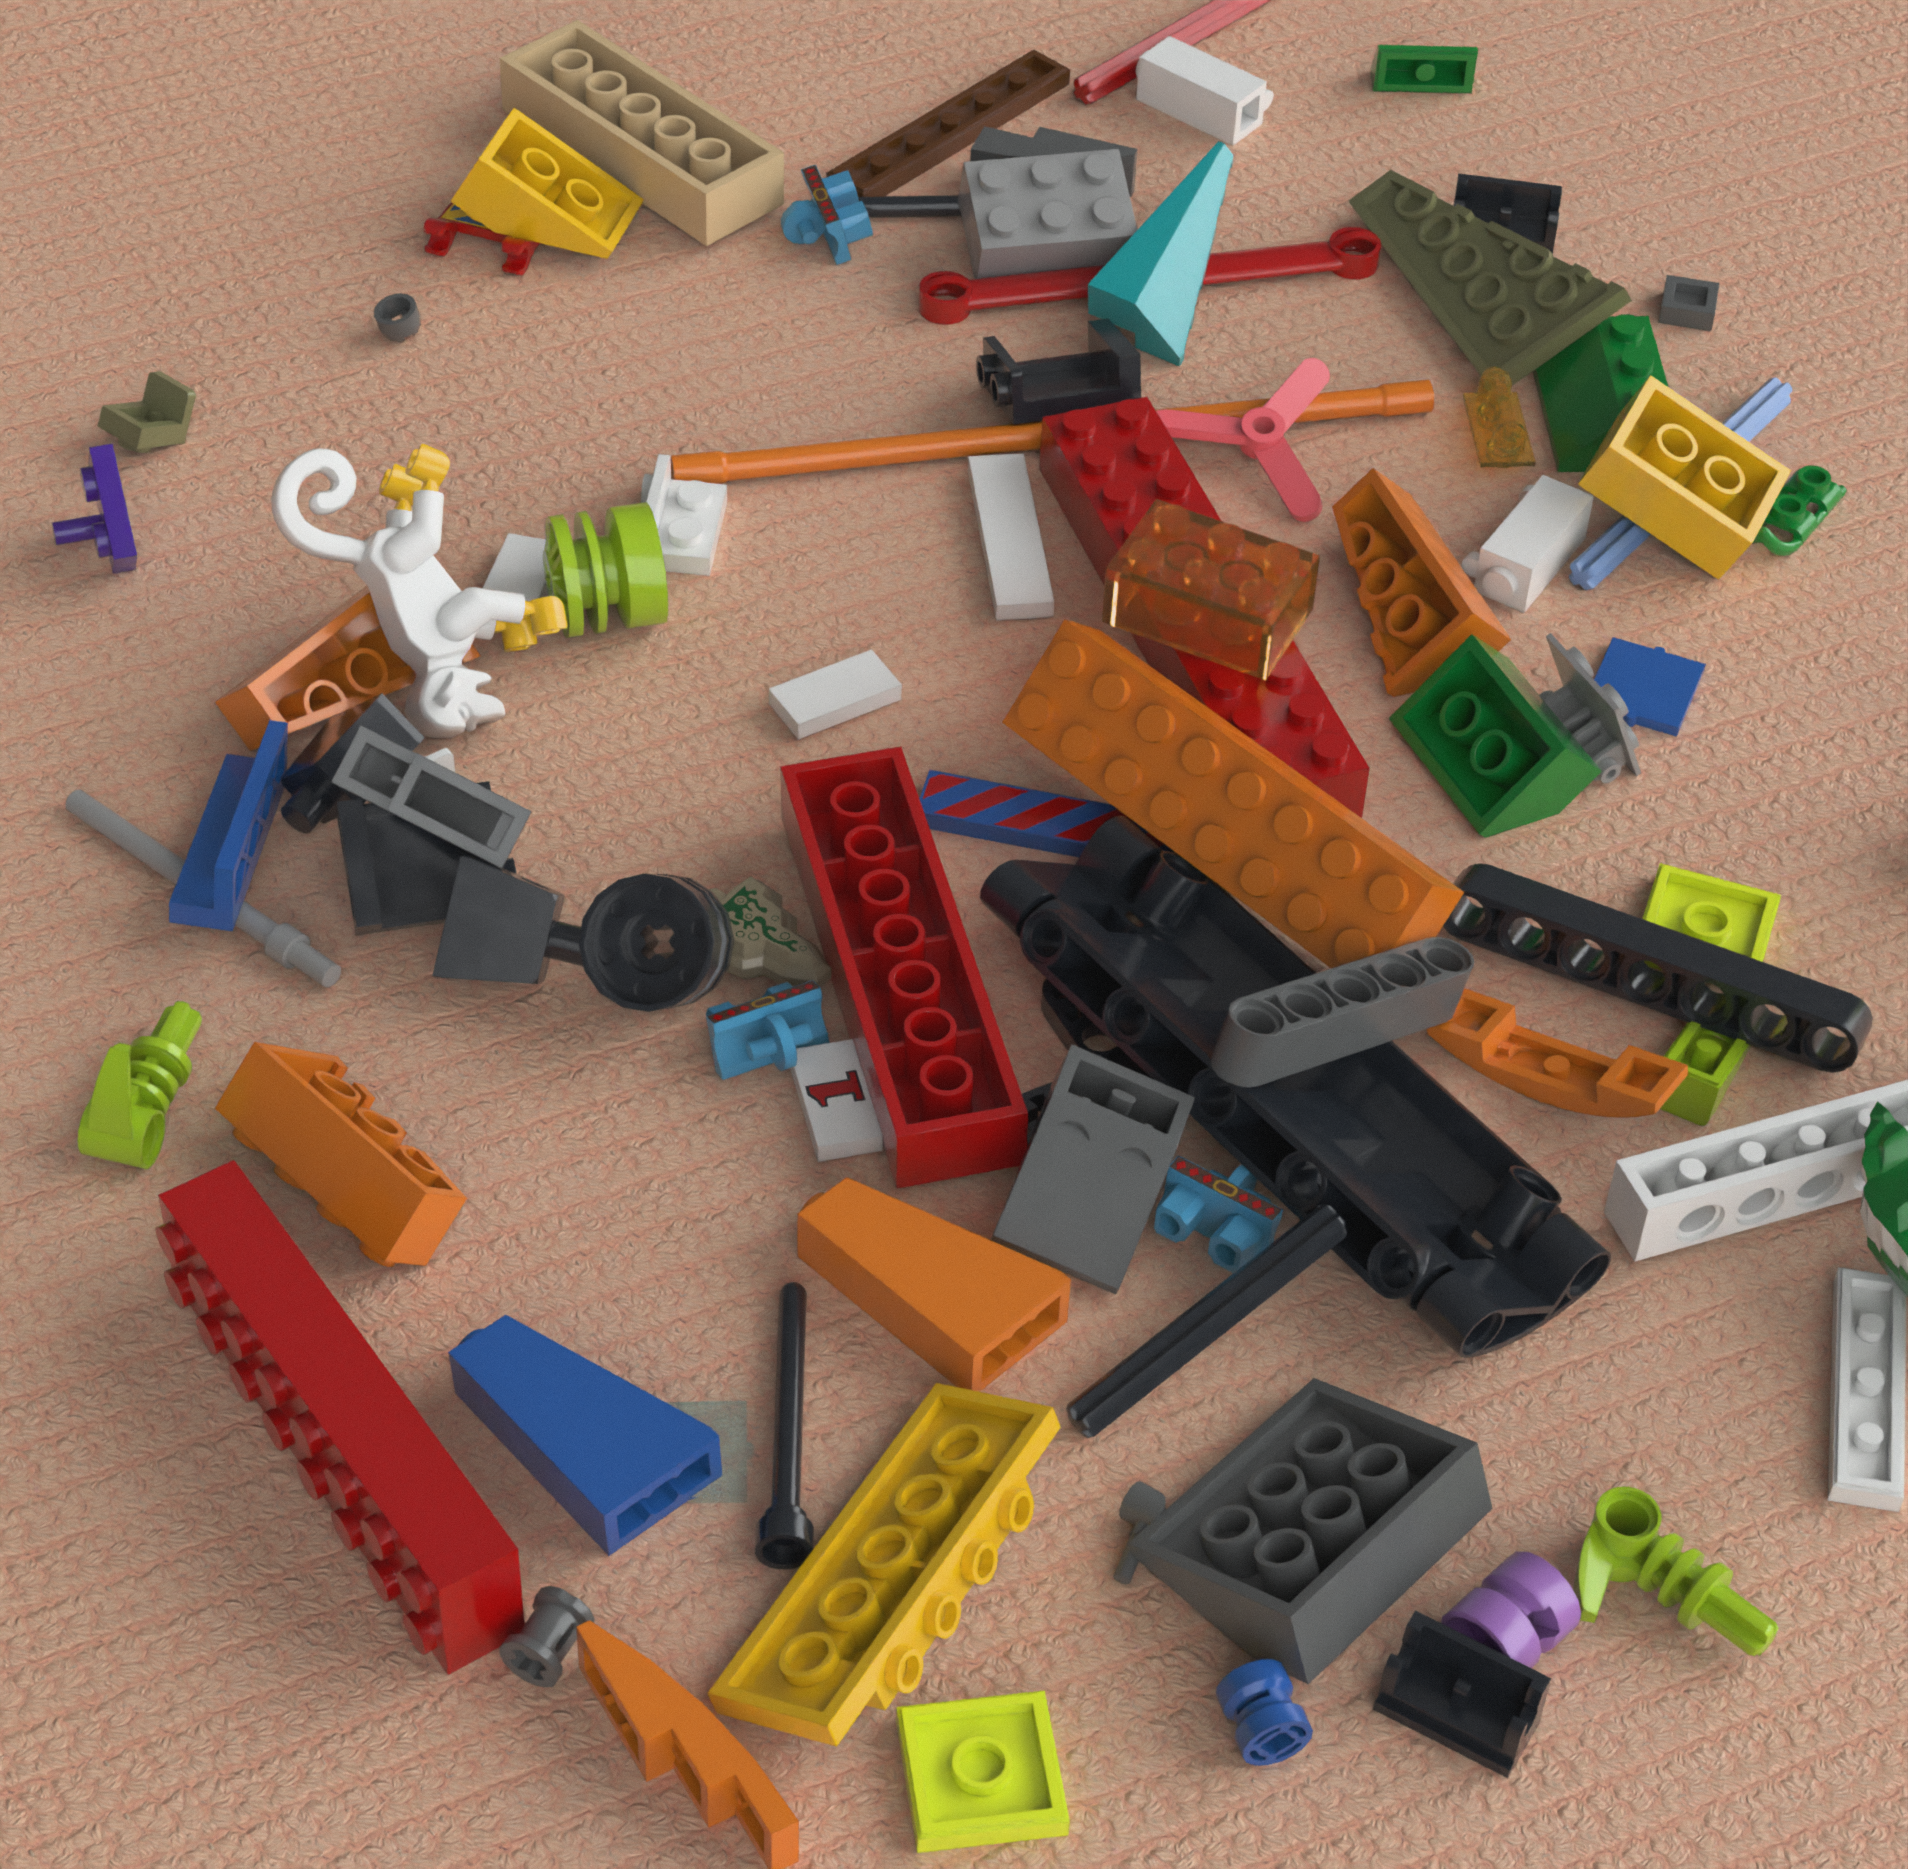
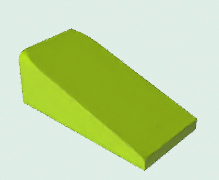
M1691 1021L1685 1025L1664 1055L1666 1058L1688 1065V1075L1660 1109L1697 1125L1705 1126L1717 1110L1751 1045L1746 1044L1744 1040L1738 1038L1735 1040L1700 1027L1701 1024Z

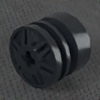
M644 873L618 879L595 897L583 917L578 945L584 971L599 993L623 1008L651 1012L695 1003L714 990L730 966L734 935L729 914L714 892L692 878L670 874ZM672 929L674 934L671 936L669 943L674 952L656 954L653 949L659 941L653 932L655 930Z

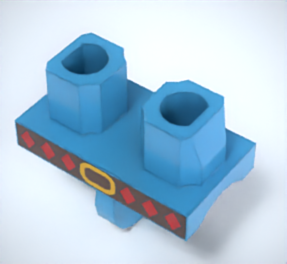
M816 164L801 169L812 199L811 201H795L784 211L781 217L783 233L789 241L796 244H813L823 234L836 265L850 261L851 256L847 244L873 236V231L863 201L858 199L849 171L846 170L822 179Z
M813 980L794 987L790 983L785 982L767 988L761 998L737 1006L732 1005L728 1001L708 1008L706 1012L715 1072L720 1078L725 1080L772 1063L780 1071H784L797 1065L796 1048L829 1043L828 1032L821 1010V988Z
M1178 1155L1167 1171L1164 1195L1156 1209L1154 1229L1156 1233L1175 1243L1185 1241L1193 1230L1210 1238L1208 1254L1213 1262L1234 1273L1274 1242L1283 1209L1270 1203L1271 1200L1254 1191L1257 1178L1243 1165H1239L1231 1176L1227 1177L1213 1169L1208 1171Z

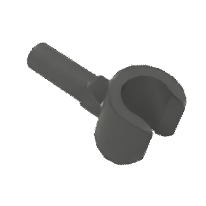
M1141 1481L1134 1483L1129 1489L1119 1510L1121 1519L1134 1526L1129 1534L1130 1537L1113 1576L1116 1581L1123 1584H1130L1139 1562L1131 1555L1128 1543L1166 1510L1164 1494Z

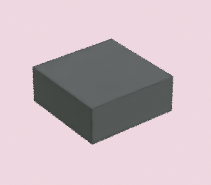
M1667 275L1658 323L1711 331L1720 283Z

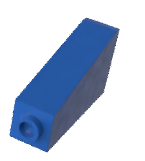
M506 1314L486 1328L472 1331L461 1340L457 1347L448 1352L455 1394L608 1556L723 1477L719 1435L710 1426Z

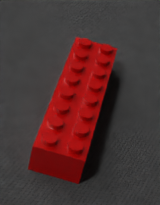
M902 747L780 766L782 822L824 957L831 967V980L849 1038L853 1039L883 1135L884 1151L896 1189L1018 1167L1027 1147L1028 1111Z
M235 1160L159 1194L163 1224L156 1227V1235L165 1256L171 1263V1268L164 1271V1279L171 1296L181 1309L191 1306L198 1316L196 1318L197 1328L208 1350L213 1355L223 1352L230 1362V1376L242 1399L246 1403L256 1399L263 1409L262 1419L265 1428L277 1449L283 1451L290 1448L298 1460L296 1467L299 1477L311 1498L317 1501L324 1497L333 1510L331 1512L332 1522L342 1543L349 1551L360 1548L369 1561L367 1563V1571L379 1596L386 1603L394 1599L397 1601L405 1613L403 1615V1622L406 1631L418 1652L422 1655L432 1652L447 1675H450L499 1648L509 1635L518 1634L525 1621L517 1546Z

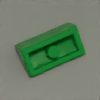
M1378 45L1370 73L1373 91L1472 94L1478 48Z

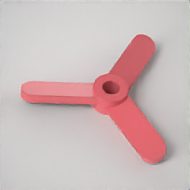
M1317 358L1305 359L1263 407L1251 409L1243 418L1167 409L1156 411L1171 437L1239 445L1245 455L1257 459L1295 520L1300 522L1312 521L1321 513L1323 506L1321 497L1284 438L1285 432L1329 381V370L1321 360Z

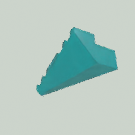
M1220 141L1213 146L1088 283L1089 314L1100 319L1109 318L1114 325L1135 333V348L1179 367L1184 361L1185 346L1189 330L1192 329L1195 306L1199 290L1202 289L1216 233L1217 219L1220 207L1223 205L1229 171L1233 165V153L1225 143Z

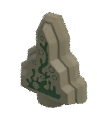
M749 877L738 884L728 894L717 888L709 889L714 892L728 912L734 935L731 963L726 972L742 979L766 976L779 984L788 982L793 987L813 980L821 988L831 978V967L818 947L797 934V918L782 908V896L753 877Z

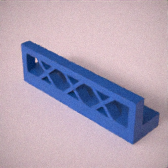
M269 720L255 758L226 754L170 898L169 923L233 932L284 791L281 777L287 771L288 723Z

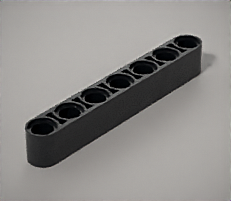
M1482 863L1470 865L1460 873L1453 883L1464 891V894L1443 927L1450 935L1457 939L1688 1023L1691 1021L1701 1024L1700 1027L1735 1040L1737 1038L1744 1040L1746 1044L1812 1068L1831 1073L1846 1070L1853 1065L1872 1028L1873 1017L1870 1008L1861 998L1852 993L1498 867ZM1467 897L1477 900L1482 907L1472 904ZM1525 918H1531L1536 921L1542 929L1532 926ZM1584 939L1597 943L1602 950L1589 946ZM1644 961H1650L1658 965L1663 972L1653 970ZM1704 982L1714 984L1715 986L1719 987L1723 993H1717L1712 991L1705 985ZM1765 1004L1779 1008L1785 1015L1773 1013ZM1827 1027L1837 1028L1847 1037L1836 1036Z

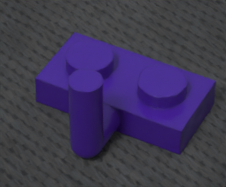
M113 444L89 447V466L80 468V477L86 502L97 501L99 514L52 522L56 545L94 539L98 558L109 557L113 574L136 570L137 552Z

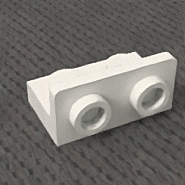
M658 454L654 474H645L643 477L641 503L647 502L652 509L662 546L665 571L710 576L727 505V485L705 483L698 480L684 481L671 479L670 455Z

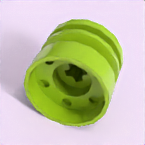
M647 502L609 507L606 510L605 535L597 536L587 511L575 514L574 540H572L563 514L546 518V541L543 550L544 576L548 596H556L564 604L567 628L562 629L565 638L583 635V609H586L594 634L606 632L608 605L616 604L618 614L626 629L667 622L668 589L665 564L657 524L652 509Z

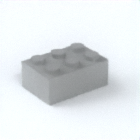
M1119 149L970 161L963 164L958 202L974 279L1106 265L1137 231Z

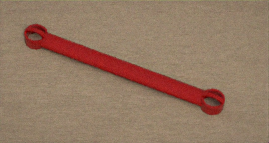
M1345 227L1332 233L1329 241L1210 253L1203 285L1327 271L1347 279H1364L1376 273L1378 269L1381 241L1375 233L1368 229ZM1355 251L1363 253V255H1352L1345 252ZM1105 265L970 280L952 271L933 272L923 277L919 283V312L923 318L932 323L951 325L965 320L972 310L1088 298V283ZM951 296L955 297L956 299L941 300L934 297Z

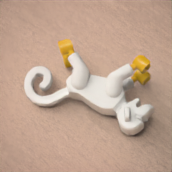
M421 444L419 449L412 451L406 468L394 464L392 469L385 471L380 483L379 494L396 501L394 510L387 511L385 529L376 531L364 541L324 532L308 523L300 513L297 505L298 490L303 480L310 475L322 473L330 481L329 491H319L309 499V508L316 515H328L338 511L350 501L356 490L357 477L352 465L343 455L337 451L323 448L307 451L289 463L276 480L271 497L274 520L282 535L293 546L318 558L353 564L355 573L369 587L380 625L391 650L416 673V679L408 693L404 710L408 721L423 736L430 738H453L463 733L465 729L470 732L478 724L494 723L504 718V705L498 698L476 691L490 683L492 677L486 672L470 670L464 667L462 659L470 649L474 638L491 640L494 633H501L504 651L513 652L526 650L531 645H536L538 642L537 636L555 634L560 629L567 628L563 602L556 596L525 601L524 595L477 587H468L463 591L460 590L433 556L440 548L444 494L438 492V488L443 482L450 466L448 456L442 451L426 444Z

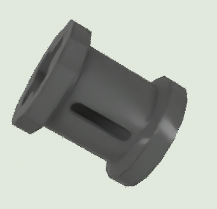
M546 1586L542 1587L534 1597V1603L532 1604L534 1611L520 1632L509 1635L499 1648L504 1664L514 1674L528 1683L544 1688L553 1687L563 1674L561 1662L577 1640L576 1626L589 1620L593 1623L595 1621L590 1609L579 1598L570 1595L561 1588Z

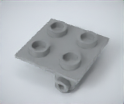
M1551 633L1548 634L1546 638L1563 687L1555 692L1545 691L1540 694V697L1601 769L1602 772L1594 780H1601L1603 783L1612 782L1619 776L1623 765H1626L1638 776L1641 774L1634 749L1639 746V742L1632 729L1623 720V716L1628 714L1625 702L1609 683L1603 687L1597 684L1592 678L1594 672L1590 664L1576 647L1573 646L1566 650Z

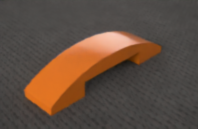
M1464 988L1453 1018L1427 1029V1034L1443 1048L1477 1072L1500 1085L1539 1102L1587 1115L1630 1118L1656 1114L1688 1075V1065L1628 1045L1617 1059H1613L1516 1025L1515 1005Z

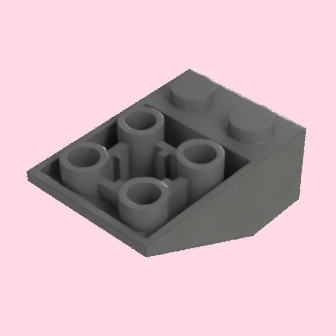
M1071 1044L1049 1088L991 1241L1113 1294H1117L1178 1147L1195 1097Z

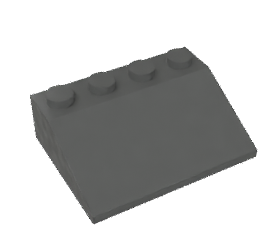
M1313 1378L1161 1513L1155 1521H1152L1128 1543L1133 1557L1255 1660L1274 1659L1282 1662L1289 1676L1309 1684L1493 1508L1477 1442Z

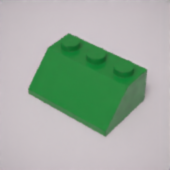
M1629 314L1610 316L1533 371L1557 471H1586L1618 414L1650 375L1669 387L1649 316Z
M1473 634L1389 717L1392 724L1475 830L1485 838L1559 814L1602 772L1511 660Z

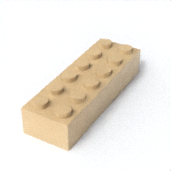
M579 20L573 21L499 58L502 108L505 112L510 114L512 109L516 108L642 197L644 205L705 246L716 242L784 205L783 151Z

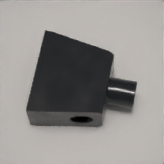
M383 693L330 718L281 777L282 786L292 795L281 808V813L286 822L297 831L307 834L319 822L324 824L336 819L337 802L361 799L331 782L360 725L410 751H413L425 738Z
M460 856L432 976L513 983H542L546 978L550 959L583 966L578 945L581 926L559 921L564 894L504 868L501 869L481 858Z

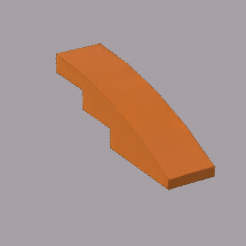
M590 1620L576 1626L579 1669L645 1781L647 1782L674 1769L708 1828L736 1815L768 1869H784L799 1862V1820L758 1762L716 1716L652 1660Z

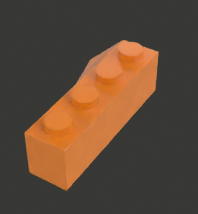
M1372 468L1332 506L1349 565L1356 569L1360 587L1356 590L1361 606L1369 612L1374 629L1370 636L1375 653L1383 659L1386 674L1382 677L1388 694L1397 697L1414 693L1471 634L1497 651H1500L1511 641L1505 629L1411 494Z
M366 585L216 700L215 703L248 749L252 751L260 747L269 720L288 723V734H291L338 715L381 693L385 696L410 686L416 679V673L391 650L380 625L369 587ZM473 644L462 659V664L481 657Z
M254 1042L214 1108L234 1126L233 1136L245 1146L258 1152H263L276 1163L273 1170L280 1179L295 1188L307 1191L317 1200L316 1210L322 1217L337 1226L348 1228L361 1240L359 1249L368 1258L386 1267H394L396 1263L426 1266L467 1199L465 1195L424 1151L412 1146L401 1145L407 1132L395 1119L383 1116L370 1109L376 1098L363 1084L354 1082L351 1086L342 1080L348 1067L338 1056Z

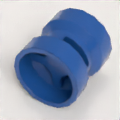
M1274 1659L1256 1660L1232 1670L1221 1680L1216 1689V1697L1227 1719L1235 1721L1238 1726L1235 1731V1741L1246 1763L1254 1766L1271 1765L1294 1756L1308 1744L1313 1733L1311 1724L1301 1705L1292 1703L1293 1684L1282 1662Z

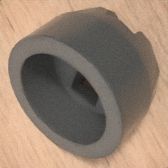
M402 293L389 295L383 298L374 309V317L380 331L391 341L403 342L405 337L411 334L414 336L420 328V312L415 300L410 295ZM398 315L401 317L398 320H392L394 317Z

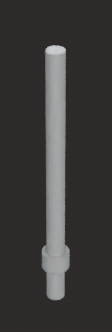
M75 790L68 796L65 806L69 812L176 885L185 862L184 859L84 791ZM243 902L235 926L263 944L267 956L287 969L298 968L326 988L331 987L337 982L341 975V967L311 947L308 936L288 923L277 924L247 902Z

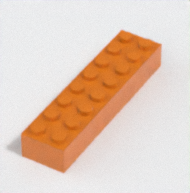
M1064 619L1002 722L1331 969L1425 938L1436 937L1464 894V891L1101 630Z

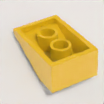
M513 108L450 202L462 209L472 220L482 223L495 233L608 259L644 199L516 108Z

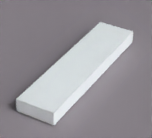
M1024 453L968 456V476L996 620L1054 617L1055 602Z
M1838 1267L1833 1282L1828 1501L1899 1512L1904 1500L1906 1295L1889 1275Z

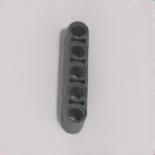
M1429 937L1241 997L1233 1001L1228 1009L1211 1057V1066L1216 1074L1226 1082L1241 1087H1256L1445 1023L1453 1018L1475 963L1473 955L1466 947L1456 941L1443 937Z

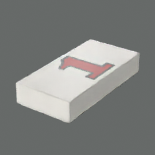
M853 1039L796 1048L797 1065L790 1068L817 1161L821 1162L883 1151V1135Z

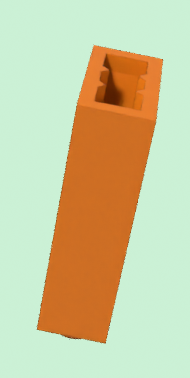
M846 1177L826 1193L820 1192L815 1194L804 1204L801 1211L797 1213V1257L956 1387L982 1391L1067 1323L1071 1279L1063 1272Z

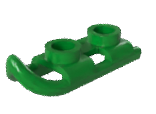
M1810 465L1799 468L1783 485L1752 544L1762 543L1771 553L1778 556L1793 554L1804 544L1847 492L1846 488L1832 482L1830 473L1822 467ZM1812 502L1819 505L1815 514L1806 510L1808 503ZM1769 523L1794 534L1793 539L1790 542L1779 540L1766 527Z

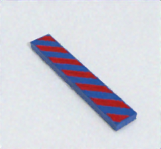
M929 770L919 798L931 830L1078 858L1093 834L1103 823L1115 816L1123 815L1127 817L1111 804ZM1131 820L1138 828H1140L1164 851L1176 853L1168 846H1166L1164 843H1162L1160 840H1158L1156 837H1154L1152 834H1150L1148 831H1146L1144 828H1142L1140 825H1138L1136 822Z

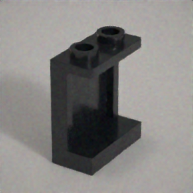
M1108 318L1088 321L1089 352L1015 362L995 336L983 337V355H979L976 358V372L980 387L982 389L986 388L991 394L994 405L1001 407L1013 424L1042 421V417L1066 413L1071 410H1081L1117 403L1126 399L1141 398L1140 353Z
M489 781L477 783L491 791ZM362 798L337 802L336 815L355 935L359 936L445 923L460 856H477L372 803L363 804ZM513 857L508 858L503 868L516 873Z

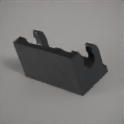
M1458 173L1453 206L1460 204L1470 209L1475 217L1487 223L1493 221L1549 249L1553 255L1562 186Z
M1415 1611L1406 1625L1402 1646L1398 1655L1396 1656L1391 1653L1387 1660L1373 1710L1508 1778L1540 1723L1551 1678Z

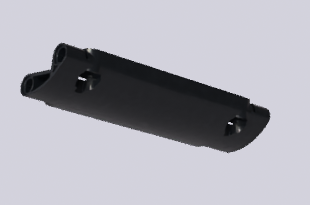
M1123 815L1115 816L1103 823L1093 834L1075 864L1009 860L993 870L984 881L980 891L982 903L1020 938L1022 952L1027 960L1152 1079L1195 1097L1189 1114L1300 1220L1319 1205H1330L1343 1218L1347 1231L1346 1237L1335 1245L1332 1250L1378 1294L1388 1299H1400L1411 1310L1416 1311L1418 1317L1460 1357L1470 1358L1484 1355L1523 1338L1567 1309L1595 1286L1605 1274L1611 1261L1610 1252L1569 1215L1561 1213L1559 1205L1562 1197L1556 1188L1393 1041L1256 1087L1236 1086L1219 1077L1211 1066V1057L1231 1003L1241 997L1316 974V972L1216 882L1180 855L1164 851L1127 817ZM1128 910L1144 924L1143 927H1137L1125 917ZM1475 1230L1478 1231L1493 1245L1492 1249H1486L1471 1236Z

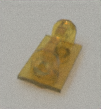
M1490 367L1483 372L1478 383L1477 393H1463V401L1480 467L1498 468L1535 466L1536 461L1517 392H1511L1512 380L1509 373L1499 367Z

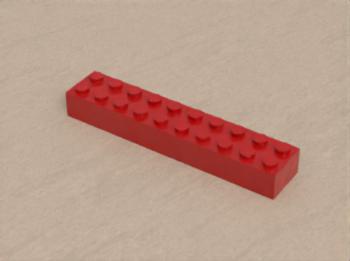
M1149 398L1126 399L1117 403L1081 410H1071L1066 413L1042 417L1039 470L1147 664L1362 818L1370 770L1368 764Z

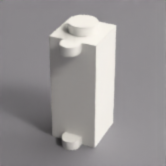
M1168 36L1152 49L1145 51L1139 57L1136 66V76L1138 77L1136 100L1232 146L1262 124L1263 113L1273 100V92L1266 89L1267 81L1171 36Z
M1542 475L1535 485H1527L1519 494L1520 502L1484 543L1480 553L1470 552L1462 561L1464 572L1475 578L1474 586L1477 591L1485 597L1525 613L1585 540L1594 495L1545 475Z

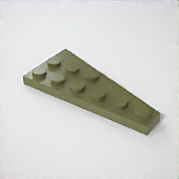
M1392 170L1348 200L1369 231L1379 237L1382 248L1496 397L1632 301L1624 287L1612 281L1607 284L1593 277L1590 270L1577 263L1572 266L1554 257L1549 249L1493 221L1487 223L1475 217L1470 209L1460 204L1453 206L1437 198L1434 191Z

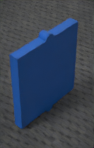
M1613 637L1594 680L1600 687L1609 683L1619 693L1628 708V714L1623 716V720L1629 727H1633L1636 724L1677 737L1704 674L1706 664L1666 653L1662 647H1655L1653 649Z

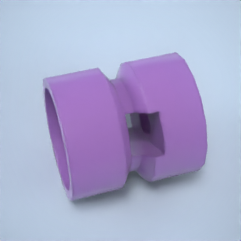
M1516 1551L1483 1579L1481 1588L1473 1589L1442 1616L1441 1623L1532 1668L1539 1662L1541 1653L1545 1654L1553 1649L1579 1624L1581 1610L1578 1598L1571 1585L1555 1567L1535 1554Z

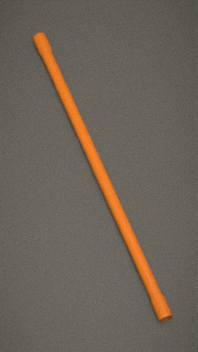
M1426 379L1386 383L1374 388L1319 393L1294 423L1371 415L1388 417L1432 412L1434 408L1433 386L1431 381ZM1270 398L1165 409L1243 418L1251 409L1263 407ZM1042 421L728 453L710 451L670 455L671 479L684 481L698 480L705 483L724 484L732 480L1041 449Z

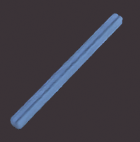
M1777 377L1770 378L1726 418L1722 424L1748 442L1751 441L1791 403L1789 396L1793 391L1791 385L1788 382L1782 383ZM1622 515L1570 564L1572 573L1569 575L1571 583L1573 585L1580 584L1584 590H1592L1651 534Z

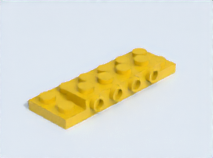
M935 1383L707 1694L717 1714L837 1747L865 1706L885 1711L898 1692L906 1694L912 1692L917 1687L922 1676L924 1654L936 1637L946 1639L955 1632L961 1617L960 1603L973 1584L984 1585L991 1580L996 1571L998 1563L997 1550L1010 1531L1017 1533L1024 1531L1032 1519L1034 1500L1026 1476L1061 1428L1053 1407Z

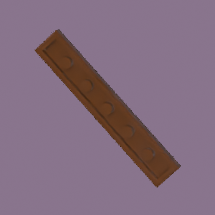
M1033 49L828 171L826 177L848 170L858 197L886 196L974 143L984 126L997 129L1070 84V69Z

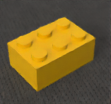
M1650 375L1618 414L1578 485L1719 580L1753 543L1791 470Z

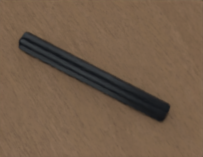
M1328 1204L1319 1205L1070 1401L1067 1404L1066 1411L1073 1426L1086 1438L1096 1436L1342 1241L1347 1235L1346 1223L1343 1218Z

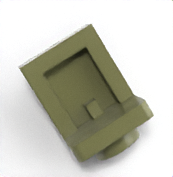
M161 371L150 372L143 400L102 405L97 426L117 437L120 446L134 452L147 453L153 447L184 444L196 393L191 388Z

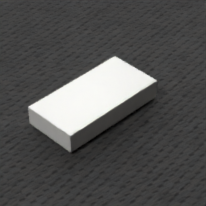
M508 533L483 588L523 594L525 601L547 597L548 592L543 568V550L546 539Z
M871 649L769 688V705L799 740L901 700L902 684Z

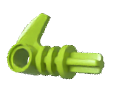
M177 1001L174 1006L165 1008L151 1036L138 1037L130 1045L118 1043L109 1048L97 1077L92 1099L88 1102L81 1117L78 1130V1149L81 1154L142 1169L152 1167L162 1148L165 1135V1115L169 1105L175 1098L178 1088L187 1082L192 1072V1064L186 1052L201 1026L202 1017L200 1012L191 1009L189 1004L184 1001Z
M1616 1487L1602 1494L1597 1502L1592 1524L1585 1537L1574 1578L1573 1591L1579 1601L1581 1610L1580 1621L1595 1623L1609 1580L1614 1582L1635 1580L1637 1586L1645 1592L1653 1591L1659 1587L1660 1591L1657 1601L1664 1607H1672L1680 1603L1681 1606L1678 1611L1677 1620L1689 1630L1694 1629L1704 1621L1750 1656H1760L1767 1650L1778 1632L1777 1623L1729 1588L1733 1577L1731 1569L1721 1562L1702 1568L1704 1554L1696 1548L1682 1553L1684 1539L1678 1534L1671 1533L1663 1538L1659 1536L1658 1531L1662 1518L1661 1511L1656 1501L1644 1491L1633 1487Z

